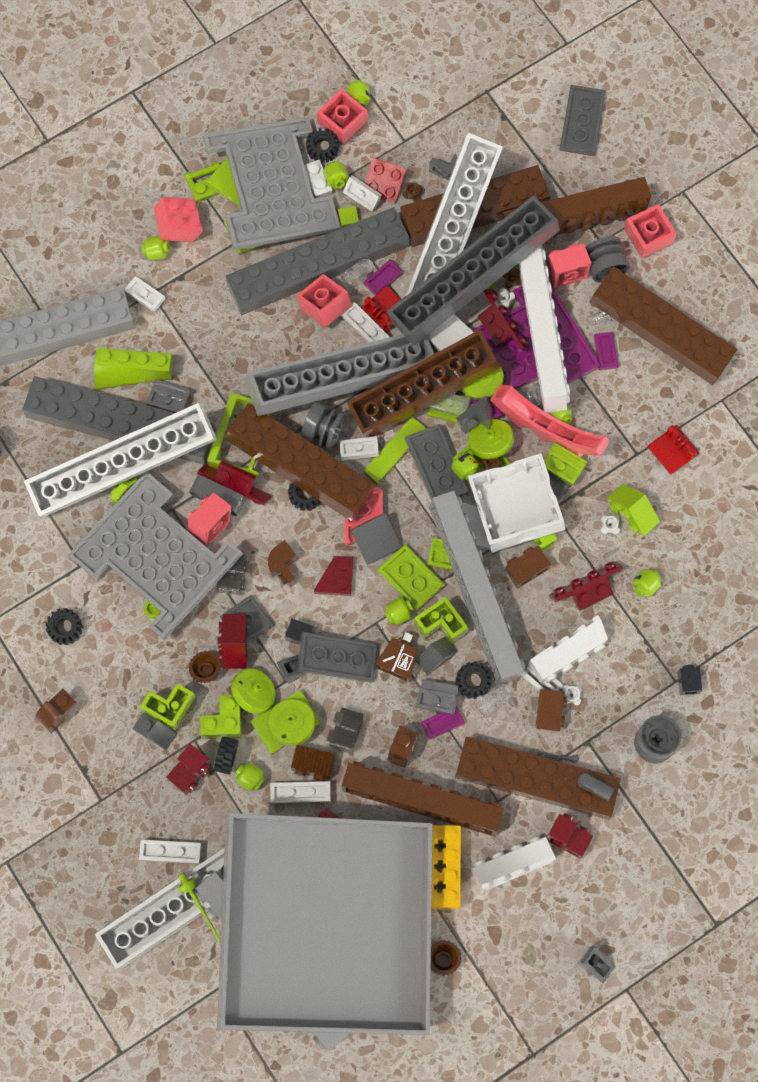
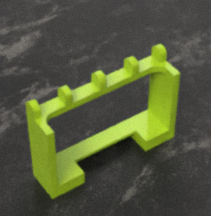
M230 393L216 434L217 440L214 441L207 460L208 466L218 469L221 462L219 461L222 452L221 448L231 418L234 417L238 404L246 406L250 403L254 406L251 398ZM274 412L268 413L267 415L271 417L272 414H274ZM253 457L248 469L236 466L256 477L259 476V472L253 471L256 459Z

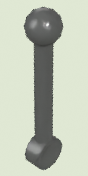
M542 752L538 754V756L548 759L571 760L573 763L579 760L577 755H545Z

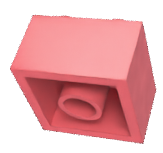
M342 89L317 112V123L324 129L328 128V132L332 130L333 134L336 133L338 141L343 145L368 122V110Z
M162 197L154 206L159 235L162 240L193 242L203 232L196 199Z
M659 204L626 219L624 226L625 232L641 259L673 244L676 237L675 230Z
M573 244L567 249H557L548 255L546 266L548 267L549 280L553 288L588 278L591 261L584 244Z
M324 274L296 295L300 310L324 328L352 306L348 291Z
M214 492L209 497L206 496L202 500L201 506L197 510L194 509L188 516V532L206 547L230 523L231 505Z

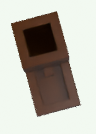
M285 540L270 552L268 567L272 578L279 574L278 578L282 584H287L291 588L296 584V579L287 567L297 560V556Z
M62 688L49 702L46 701L40 707L35 717L52 733L65 721L64 716L77 702Z

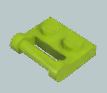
M218 161L213 162V165L192 173H184L196 203L220 195L206 185L209 178L197 183L193 182L194 179L215 172L220 166Z

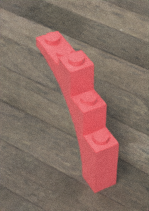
M499 385L490 399L517 427L530 428L543 442L557 443L579 457L583 454L601 456L610 441L606 436L580 430L556 419L527 400L511 385Z

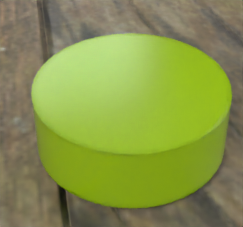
M150 601L144 604L143 610L149 619H156L161 613Z

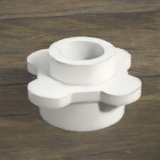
M505 288L499 290L498 295L500 298L498 300L508 309L515 299V294L507 292Z
M605 515L601 518V532L603 534L613 533L616 535L620 532L618 528L620 518L618 516L607 517Z
M565 685L562 688L564 696H567V704L574 703L579 705L581 703L580 693L582 689L579 686L569 687Z

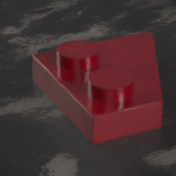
M334 556L316 585L314 594L351 596L354 557Z

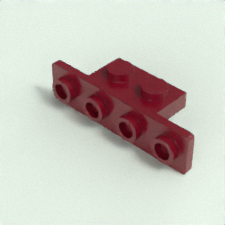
M486 288L483 292L491 306L479 314L478 318L496 346L500 347L513 337L520 350H530L527 345L529 343L527 338L520 334L518 324L513 319L511 320L508 315L509 310L498 300L500 298L495 290Z
M223 460L219 463L218 469L204 464L197 472L198 475L225 486L258 505L265 506L271 499L270 494L253 487L256 479L255 475Z
M608 562L603 568L592 570L587 573V576L576 578L569 585L554 589L553 593L549 594V597L553 601L558 602L572 595L577 609L581 611L614 594L607 577L623 570V566L618 562Z

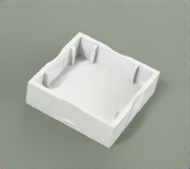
M541 453L515 461L504 467L492 468L468 476L491 552L565 530L564 519L556 496L553 493Z

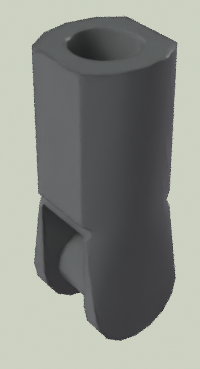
M586 773L582 774L577 781L579 787L606 801H609L614 792V788Z

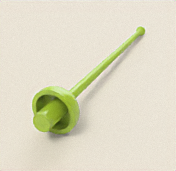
M185 872L177 876L181 882V885L177 887L178 891L190 893L218 941L221 942L219 935L193 891L196 886L195 877L188 879Z

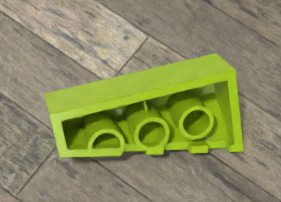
M97 348L94 364L95 390H102V388L106 387L116 388L127 384L136 385L140 382L150 383L154 382L155 379L161 381L172 379L174 364L172 354Z

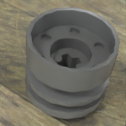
M607 236L600 238L585 247L591 261L590 273L595 282L601 283L613 266L624 274L629 271L630 265L626 255L623 254L624 248L619 237Z
M315 401L304 421L301 437L314 442L320 436L319 445L324 446L326 443V448L332 450L343 433L346 413L340 412L338 414V410L333 409L328 415V406Z
M657 715L648 718L635 735V751L646 762L653 764L663 763L672 756L680 745V728L675 721L666 716ZM656 739V742H659V744L655 745V742L652 740Z

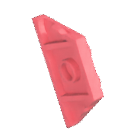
M375 486L372 496L353 521L345 517V546L356 542L350 529L383 513L382 489Z

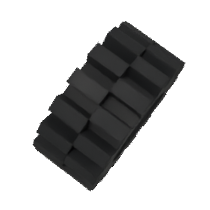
M320 127L319 131L314 129L313 134L311 132L308 134L306 149L311 159L314 158V161L320 160L321 163H323V160H326V163H328L329 158L333 160L334 155L337 156L339 142L336 133L333 134L332 130L328 132V128L322 131V127ZM319 141L329 143V147L325 150H319L315 145Z
M293 483L289 484V500L296 509L300 508L301 511H304V509L310 511V508L313 507L315 509L316 505L321 503V501L313 496L308 499H302L298 495L300 488Z
M59 608L57 612L53 611L51 613L52 616H48V622L45 624L49 637L59 645H68L70 642L71 644L75 643L74 640L80 638L79 634H82L81 628H83L79 616L73 610H68L67 608H63V610ZM62 620H68L71 622L70 631L64 634L57 631L58 623Z
M468 662L465 666L462 665L461 669L457 672L455 683L460 687L461 695L467 696L468 699L481 698L490 688L491 674L488 672V668L483 667L481 663L476 664L477 662H473L470 664ZM469 674H477L480 677L481 683L478 687L472 688L467 685L466 677Z
M222 736L216 754L214 771L231 774L238 748L237 739Z

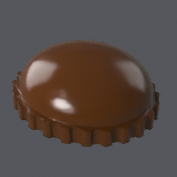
M204 651L193 656L188 667L193 680L200 683H209L214 681L220 674L222 665L217 654Z
M440 940L432 944L431 971L442 976H448L456 972L462 959L457 945L446 940Z

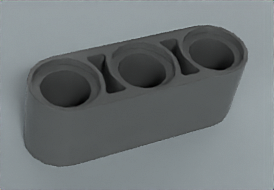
M198 475L189 493L197 499L203 500L214 492L231 505V515L238 516L246 498L225 486Z

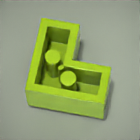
M621 484L607 497L610 510L614 514L622 515L628 521V528L634 534L638 533L645 536L660 523L658 516L644 493Z
M444 597L414 618L413 624L424 639L440 628L451 644L468 633V626L447 597Z
M177 683L167 700L149 691L140 705V709L145 714L176 731L196 696L192 691Z
M220 695V715L200 716V736L202 740L221 739L222 736L242 738L241 706L236 702L233 695Z

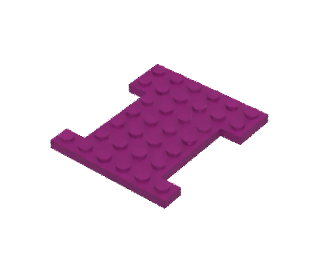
M551 284V297L554 301V314L557 317V331L560 334V347L563 351V364L566 368V381L568 384L598 369L600 364ZM522 286L513 290L520 306L509 311L508 315L511 320L513 319L518 324L520 334L527 338L529 342L527 345L530 350H520L513 337L500 347L496 346L483 325L472 330L473 332L479 329L482 331L498 363L501 365L504 373L502 385H511L515 390L538 379ZM470 398V400H471V402L473 403V405H474L476 402L479 401V400H475V399ZM488 399L492 407L491 419L501 418L502 413L499 408Z

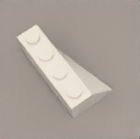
M599 615L592 619L593 621L588 627L583 624L577 628L578 630L572 634V637L565 636L556 643L557 646L555 648L552 645L530 659L528 666H530L540 684L544 681L547 683L557 678L556 674L559 672L566 673L573 668L572 664L577 661L582 663L589 658V654L593 651L598 653L605 648L604 645L608 638Z
M540 836L529 840L530 844L526 846L519 844L511 848L512 852L507 854L500 852L492 856L493 860L486 862L484 859L474 863L475 867L471 871L480 892L487 891L554 862L556 858L547 838L541 839Z

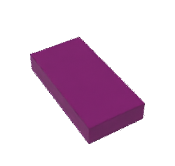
M390 259L366 279L363 285L375 296L399 278L403 271Z
M613 333L594 334L597 360L600 364L599 371L618 368Z
M456 705L454 715L439 713L422 721L421 724L430 741L464 725L465 722Z

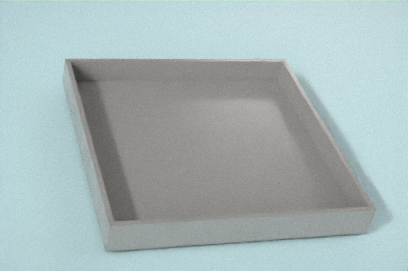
M229 813L226 816L217 1030L430 1035L432 823Z

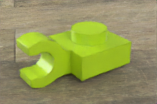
M135 477L133 481L126 480L119 486H115L110 496L112 502L116 504L138 479Z

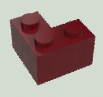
M223 614L222 622H219V634H221V636H218V648H221L219 649V661H223V669L247 668L248 657L246 614Z
M189 744L177 758L179 763L166 776L167 780L185 795L188 792L191 794L197 788V782L201 777L205 778L210 773V767L212 766L204 754L192 744Z
M566 813L563 815L559 814L546 838L549 843L581 859L593 835L590 834L591 831L583 826L576 827L577 823L574 822L575 819Z

